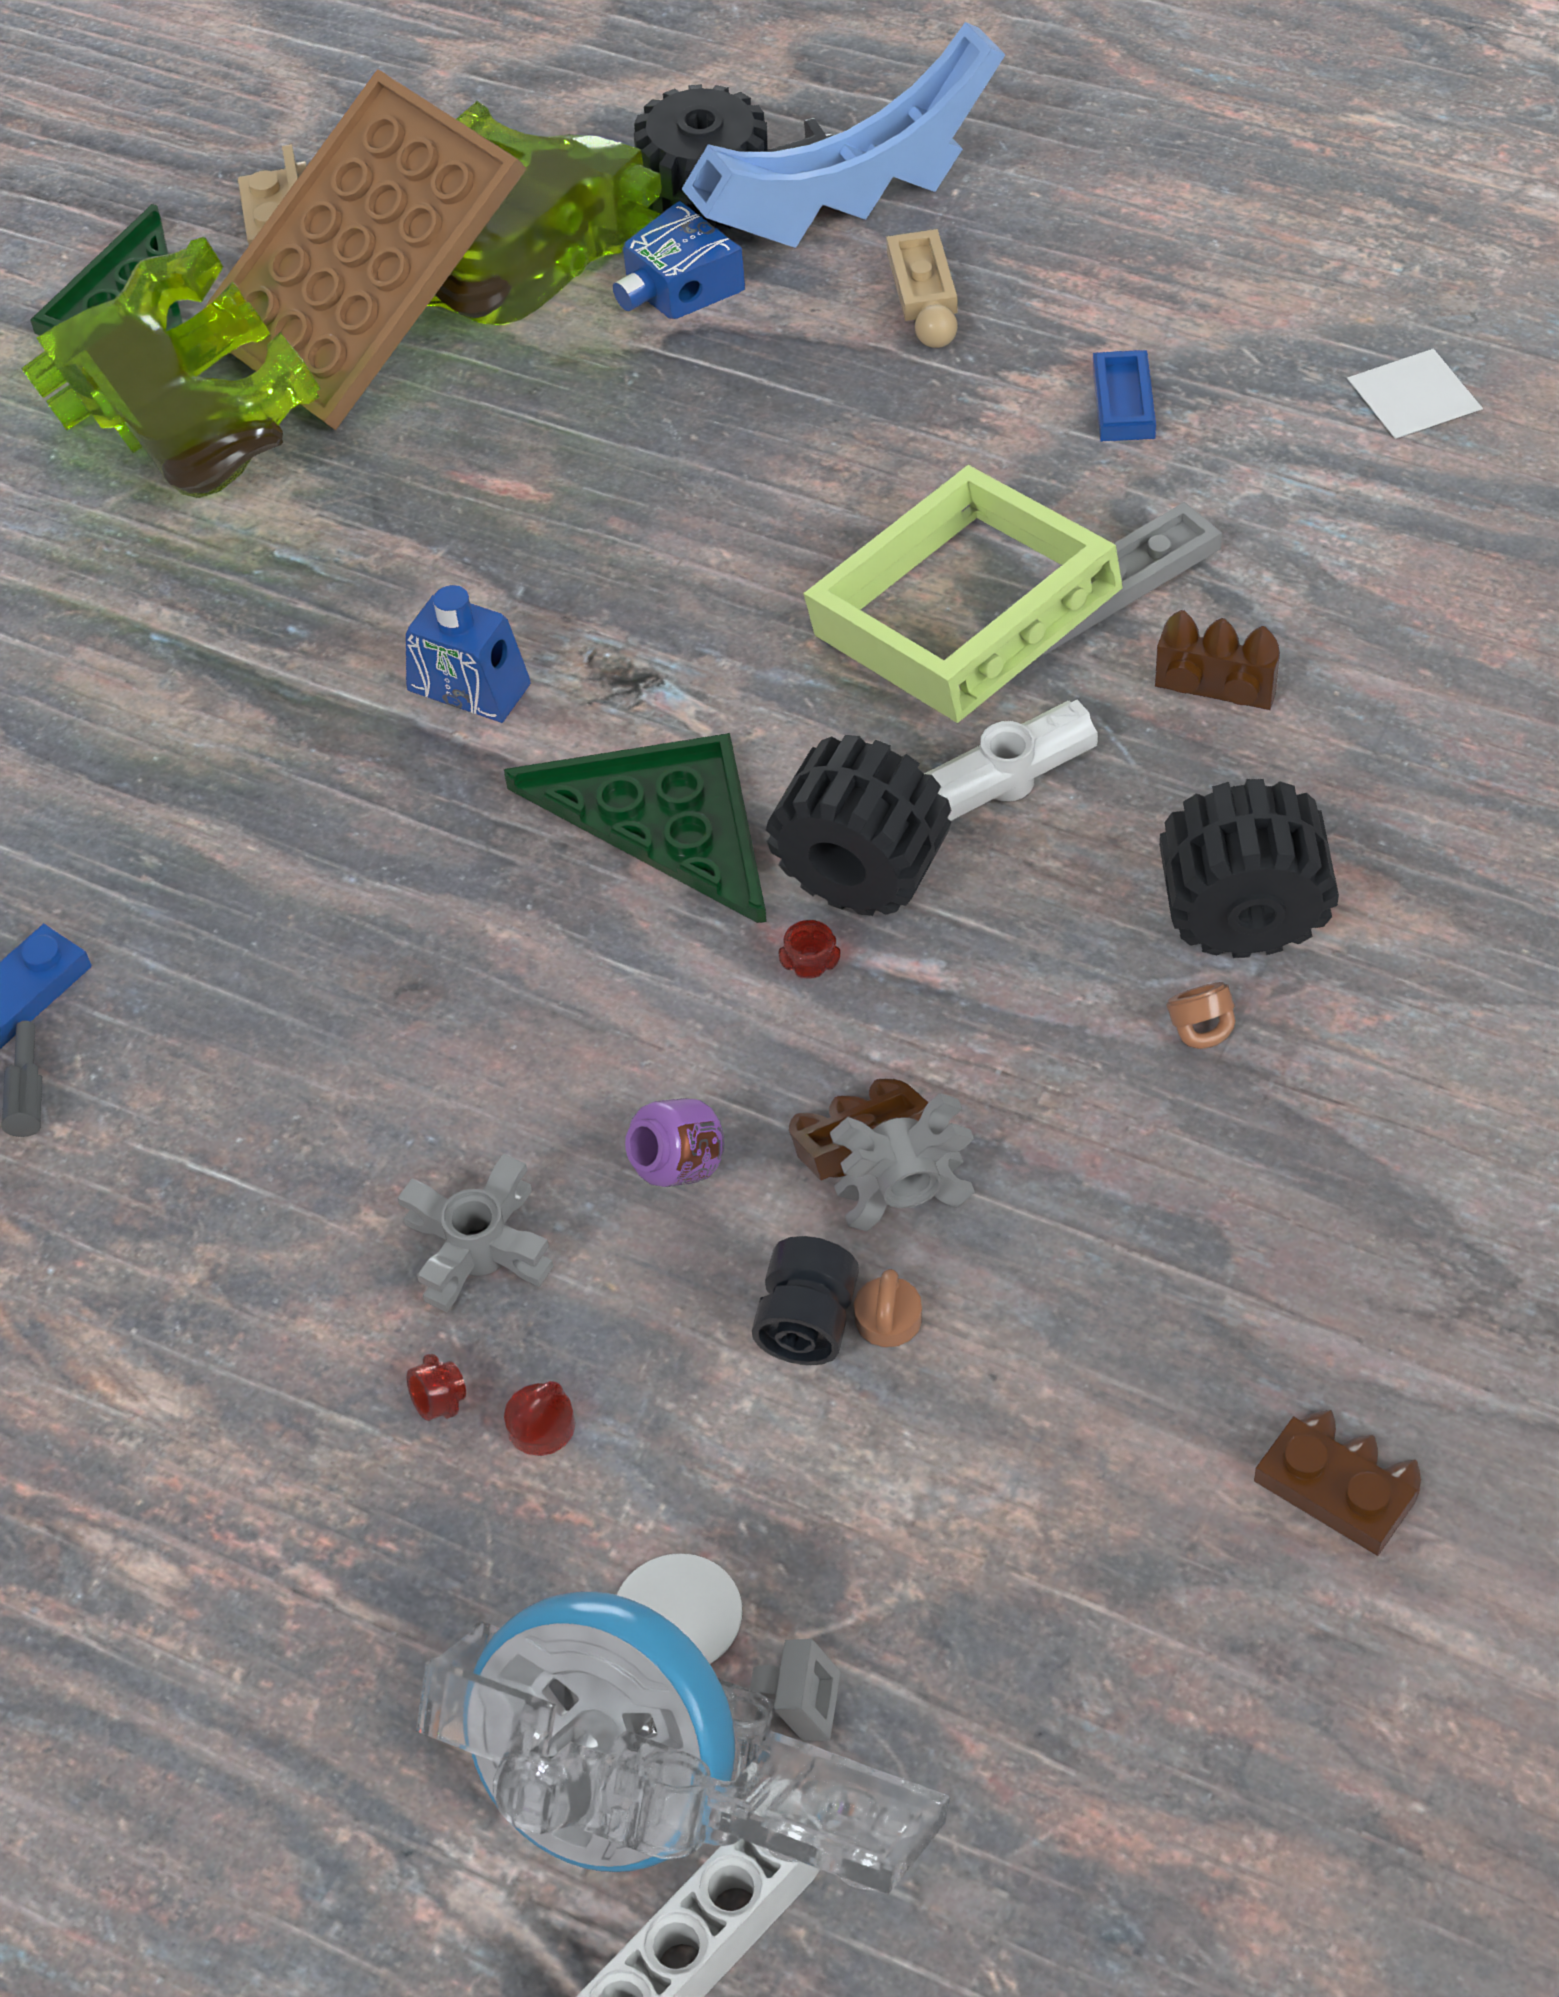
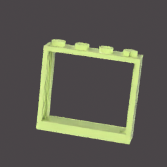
M967 465L803 594L815 636L946 717L959 723L1123 587L1115 544L974 467ZM976 518L1062 565L945 660L861 611L862 608Z

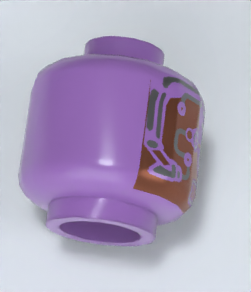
M680 1098L655 1101L641 1107L632 1118L626 1135L625 1149L627 1157L638 1175L649 1184L662 1187L692 1184L709 1178L719 1167L724 1152V1134L721 1123L712 1108L701 1100Z

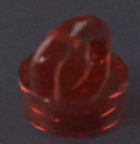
M556 1381L523 1387L513 1394L507 1402L504 1412L509 1440L518 1450L528 1455L544 1456L555 1453L566 1446L574 1433L576 1422L571 1401L563 1391L562 1386Z

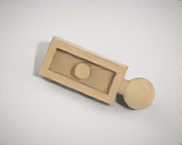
M938 229L887 236V256L905 321L916 320L915 332L918 339L924 345L931 348H941L948 345L954 339L958 328L957 319L954 315L958 313L957 294Z

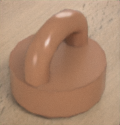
M1223 982L1206 984L1184 991L1171 997L1166 1004L1173 1026L1177 1027L1182 1042L1189 1047L1197 1049L1211 1048L1226 1040L1234 1029L1235 1015L1233 1009L1235 1005L1229 986ZM1215 1017L1219 1018V1023L1211 1031L1205 1033L1195 1032L1193 1024Z
M888 1269L884 1271L881 1277L867 1282L857 1293L854 1301L856 1328L860 1335L871 1344L881 1347H896L909 1342L919 1332L922 1324L921 1297L914 1286L906 1280L899 1278L895 1270Z

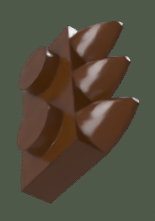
M1180 610L1166 621L1157 645L1155 687L1232 702L1237 705L1271 710L1277 687L1280 659L1279 644L1274 635L1265 626H1261L1253 630L1245 639L1244 644L1240 645L1235 629L1225 618H1220L1210 624L1204 636L1200 637L1195 621L1185 610Z
M876 1079L869 1089L871 1100L867 1101L856 1096H837L829 1106L830 1118L815 1113H797L789 1123V1133L798 1158L821 1181L829 1177H843L846 1174L843 1172L841 1162L852 1154V1151L843 1145L834 1144L830 1132L842 1121L849 1117L863 1122L871 1129H874L883 1122L896 1118H912L919 1121L929 1102L903 1081Z
M1332 1410L1316 1412L1301 1420L1293 1416L1255 1468L1254 1482L1379 1556L1415 1504L1419 1495L1421 1475L1416 1459L1403 1461L1384 1470L1377 1466L1378 1447L1374 1435L1360 1436L1342 1445L1335 1441L1336 1425Z

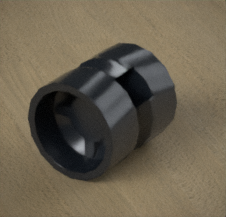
M795 1236L779 1241L773 1249L765 1278V1286L769 1295L760 1297L752 1327L753 1340L760 1349L783 1361L806 1366L822 1365L833 1361L840 1351L847 1322L846 1309L852 1302L859 1273L858 1262L854 1256L840 1245L822 1238Z

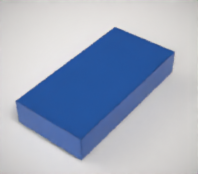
M1147 350L1093 353V377L1100 442L1155 439L1156 420Z

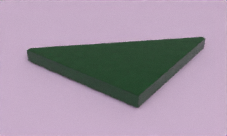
M151 204L34 315L30 321L35 334L98 359H103L131 338L134 329L145 333L153 339L172 337L170 351L187 375L195 391H197L163 224L158 206Z
M730 733L504 769L507 789L754 922H767L766 909Z

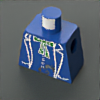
M679 201L625 242L623 254L626 277L613 284L614 296L625 311L629 312L643 303L649 302L669 319H678L745 290L742 248Z
M449 585L439 589L431 596L408 627L406 632V686L410 692L503 723L531 684L508 619L499 612L471 604L468 592L461 586Z

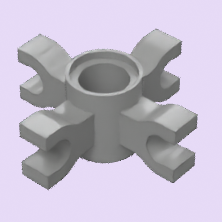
M939 1093L927 1104L919 1121L912 1118H896L883 1122L874 1129H871L863 1122L847 1117L830 1132L834 1144L843 1145L852 1151V1154L841 1162L846 1176L834 1185L838 1196L854 1201L859 1200L856 1207L845 1215L849 1227L868 1231L881 1219L887 1205L895 1208H908L922 1204L935 1196L947 1205L958 1207L975 1193L971 1182L961 1180L952 1173L964 1163L958 1151L964 1149L974 1140L970 1129L953 1123L948 1126L950 1119L962 1110L959 1099Z
M503 1154L494 1166L483 1190H463L454 1194L449 1199L443 1197L422 1182L413 1178L409 1181L397 1198L400 1206L410 1209L403 1218L405 1226L421 1233L435 1234L446 1240L439 1252L432 1256L417 1274L418 1281L428 1286L423 1294L424 1302L448 1312L459 1296L468 1275H487L496 1271L501 1266L510 1269L529 1283L538 1287L542 1285L554 1267L553 1261L543 1256L549 1248L548 1240L534 1233L518 1231L505 1225L510 1215L524 1204L532 1192L531 1184L521 1180L528 1171L526 1163ZM484 1230L479 1234L467 1235L472 1231Z

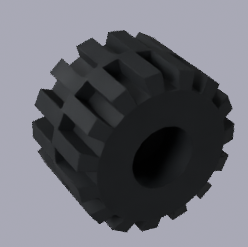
M702 84L688 85V90L680 92L674 88L663 93V100L652 99L644 106V114L637 115L634 123L638 194H640L641 204L645 211H653L654 219H656L672 205L681 201L716 228V224L720 222L705 218L684 193L682 187L708 144L739 152H768L767 122H765L764 112L759 105H751V97L742 92L730 94L729 87L715 85L713 89L702 88Z
M845 735L842 741L831 736L821 740L817 748H811L767 822L766 831L770 834L767 844L770 852L781 858L778 865L789 877L796 878L801 883L800 888L810 895L814 896L816 894L826 899L828 905L841 910L844 907L852 908L859 915L873 916L876 910L888 915L897 912L901 905L906 906L910 902L947 836L952 823L948 819L952 811L949 800L938 794L941 785L933 775L922 773L918 769L920 763L909 755L905 754L902 757L891 751V745L875 740L873 744L866 743L860 736Z
M1246 779L1245 785L1230 787V783L1226 782L1212 786L1213 793L1206 796L1196 793L1183 801L1184 811L1171 812L1164 822L1166 832L1160 833L1159 846L1174 929H1179L1180 938L1188 945L1201 944L1202 952L1215 956L1223 952H1231L1233 958L1250 957L1251 953L1263 951L1266 952V955L1283 951V946L1291 942L1301 944L1313 937L1311 928L1324 927L1332 918L1331 908L1338 905L1339 893L1322 810L1317 809L1316 800L1307 792L1296 795L1294 785L1281 781L1273 786H1265L1264 779Z

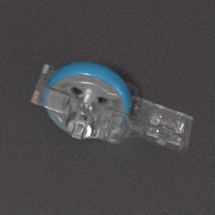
M582 1591L559 1594L528 1606L510 1618L501 1628L479 1621L474 1625L473 1630L446 1652L438 1658H432L425 1663L416 1732L470 1752L481 1782L506 1820L525 1838L548 1854L585 1869L601 1872L636 1871L655 1866L669 1859L688 1857L696 1852L703 1843L727 1846L735 1844L742 1839L766 1848L770 1854L780 1860L802 1862L839 1876L851 1887L868 1891L876 1890L889 1895L944 1826L950 1801L949 1795L771 1731L775 1709L773 1703L768 1698L753 1690L717 1678L713 1668L702 1652L676 1625L649 1607L618 1595ZM641 1729L649 1731V1735L645 1737L637 1733Z

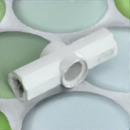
M1078 700L1073 702L1066 701L1023 724L1014 721H1001L992 724L984 730L981 736V745L924 774L933 775L941 785L938 794L949 800L952 811L948 819L952 821L992 799L1016 801L1024 798L1031 792L1035 777L1096 747L1098 733L1086 708Z

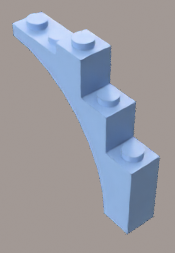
M965 22L942 55L910 88L871 117L842 133L816 143L775 152H739L708 144L682 190L705 218L794 248L799 244L822 205L866 220L893 177L936 192L963 150L953 137L1000 65L1005 54L980 28Z

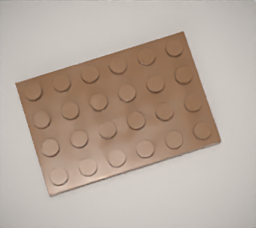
M377 69L192 325L336 431L527 169L517 158Z

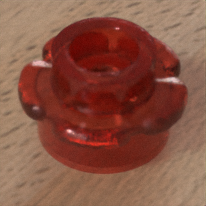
M803 920L790 926L784 935V946L778 952L779 961L786 970L793 969L798 977L806 979L820 977L826 970L834 969L841 956L840 948L835 946L836 937L826 924L816 920Z
M427 1354L423 1357V1364L407 1371L408 1391L416 1410L423 1419L430 1421L443 1415L446 1419H449L458 1414L459 1401L466 1398V1386L462 1374L455 1363L452 1361L439 1362V1358L435 1354Z

